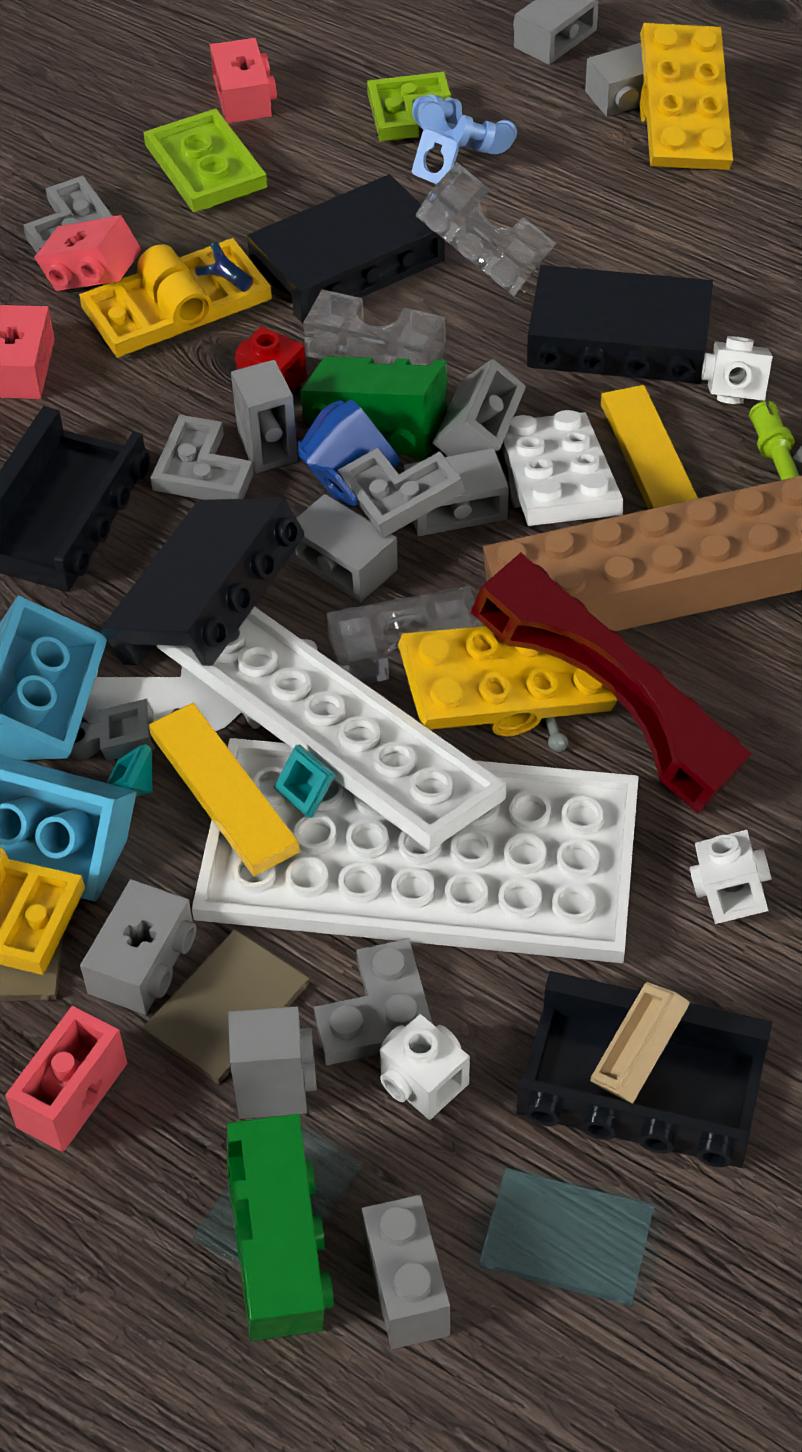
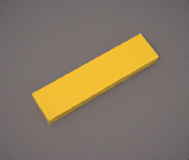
M640 385L601 393L602 409L647 508L653 509L698 499L645 386Z
M194 702L149 724L151 737L253 877L300 853L298 840Z

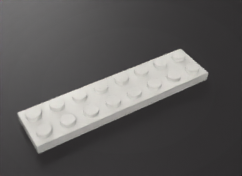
M255 606L212 666H202L192 649L188 646L157 645V648L288 746L294 749L295 745H302L336 774L334 777L335 781L429 851L506 799L507 784Z

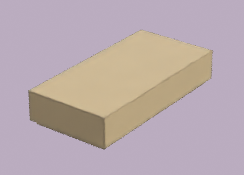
M646 982L593 1072L590 1081L603 1090L633 1104L691 1002L674 991Z

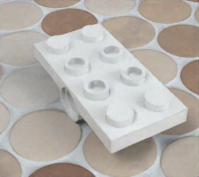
M565 410L556 413L554 416L534 418L532 416L520 415L513 417L501 445V450L508 467L509 487L514 508L522 507L528 526L623 515L622 495L586 412L578 413L572 410Z

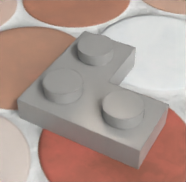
M82 175L46 188L48 202L56 213L23 224L26 239L37 254L58 226L113 216Z
M179 415L152 473V490L202 500L244 499L254 474L253 462L215 455L224 436L222 422Z
M376 448L337 470L339 476L357 497L358 505L383 538L466 492L462 478L441 452L398 474L379 448Z
M410 939L357 949V963L366 996L314 1007L316 1026L326 1065L380 1054L381 1045L386 1036L397 1026L403 1025L406 1027L419 1014L432 1023Z

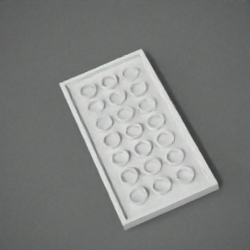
M230 738L228 749L298 840L300 853L253 877L216 824L211 820L192 905L194 920L395 941L410 939V942L623 963L638 789L637 775L475 761L507 784L506 799L429 851L334 779L315 815L312 818H308L273 788L293 748L286 743Z

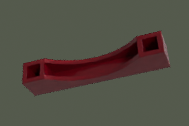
M521 552L482 585L470 613L506 645L532 649L560 658L585 671L603 684L628 709L642 730L654 756L659 780L697 814L735 777L752 754L741 745L739 739L734 734L718 725L702 711L700 705L695 700L679 691L663 676L656 666L647 663L625 643L617 632L608 629L587 610L579 599L569 595L549 577L548 573L541 566L534 564Z

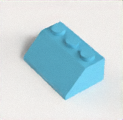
M19 595L0 622V755L18 760L68 758L78 733L107 639L102 633Z
M0 755V846L6 852L8 859L82 875L86 888L81 898L94 902L98 900L127 842L137 791Z

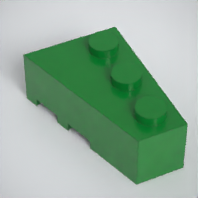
M324 356L301 389L303 423L311 426L318 414L331 403L339 400L346 403L349 400H353L362 408L396 453L423 461L427 459L435 446L432 443L447 412V360L434 359L431 365H411L410 359L397 358L393 364H375L373 358Z
M297 1113L227 1123V1177L250 1342L320 1332L323 1330L325 1309L334 1308V1298L329 1271L320 1272L317 1251L325 1249L324 1233L320 1214L312 1215L310 1195L316 1192L315 1177L311 1158L305 1159L300 1115Z

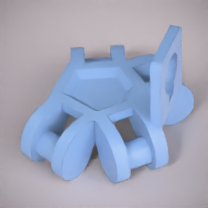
M438 95L420 96L414 101L412 107L413 118L423 129L412 173L439 186H447L460 147L472 148L481 153L500 154L509 149L517 137V128L510 120H501L496 124L485 121L483 124L475 123L472 117L462 115V105L458 99L447 98L443 101ZM439 143L442 145L441 153L444 158V164L439 172L433 173L426 165V156Z

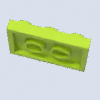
M216 108L143 132L145 146L193 213L268 188L266 173Z

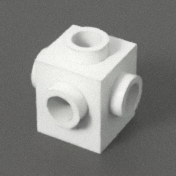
M728 336L726 343L715 341L713 354L705 353L702 367V380L708 381L710 393L717 395L718 401L729 404H743L744 398L765 401L773 357L768 348L753 346L754 340L744 337ZM741 367L738 372L730 373L732 369Z
M747 830L728 835H719L712 839L695 843L699 864L691 866L690 873L697 898L704 896L708 898L715 924L768 911L762 882L772 880L764 849L753 851Z
M421 1014L406 1027L400 1025L394 1028L381 1045L380 1079L384 1088L397 1101L404 1102L407 1100L428 1120H431L469 1085L470 1056L461 1049L459 1041L450 1030L442 1025L435 1027Z

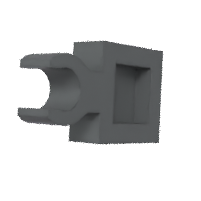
M143 699L99 710V722L92 724L81 722L75 739L77 743H74L70 754L72 759L75 761L85 760L96 752L102 751L105 759L109 761L121 758L144 744L151 747V750H155V741L151 737L149 724L154 722L153 709L148 700Z

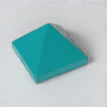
M146 744L140 745L119 758L106 783L137 791L136 796L153 793L151 747Z
M299 744L295 745L273 788L304 815L312 818L336 774Z

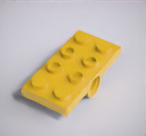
M643 23L640 36L644 83L640 98V117L642 122H647L650 166L729 170L733 162L721 27Z
M234 238L179 257L173 248L168 245L159 244L152 246L139 258L137 263L138 273L122 278L119 282L108 283L79 294L82 309L116 358L272 299L270 284Z
M486 626L402 633L398 643L420 723L429 730L491 724L492 730L496 735L515 736L533 729L542 718L612 711L617 702V698L603 684L585 671L560 658L536 650L508 646Z
M0 846V965L44 975L86 888L82 875L8 859L6 852Z

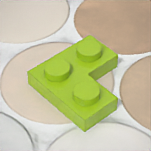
M444 72L367 80V94L379 142L389 140L400 141L406 138L419 137V125L415 122L412 115L413 103L418 97L432 94L440 96L443 101L451 98Z

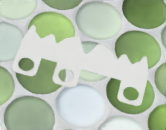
M301 639L317 650L315 642L309 639ZM183 666L181 677H97L96 673L83 714V718L89 724L99 722V710L147 699L153 709L154 721L170 714L174 709H180L194 702L215 732L229 725L240 713L244 714L247 722L253 729H258L261 726Z

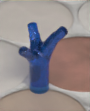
M217 241L212 242L210 246L213 250L215 263L197 267L195 269L196 275L210 274L220 276L228 280L240 291H247L253 284V278L227 258Z

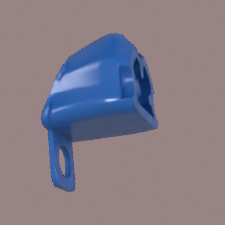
M339 400L326 406L316 417L303 441L300 440L298 442V456L305 462L334 500L341 504H347L350 507L356 506L359 501L339 476L338 469L376 448H379L394 469H396L400 462L398 455L362 408L353 400H349L346 403Z

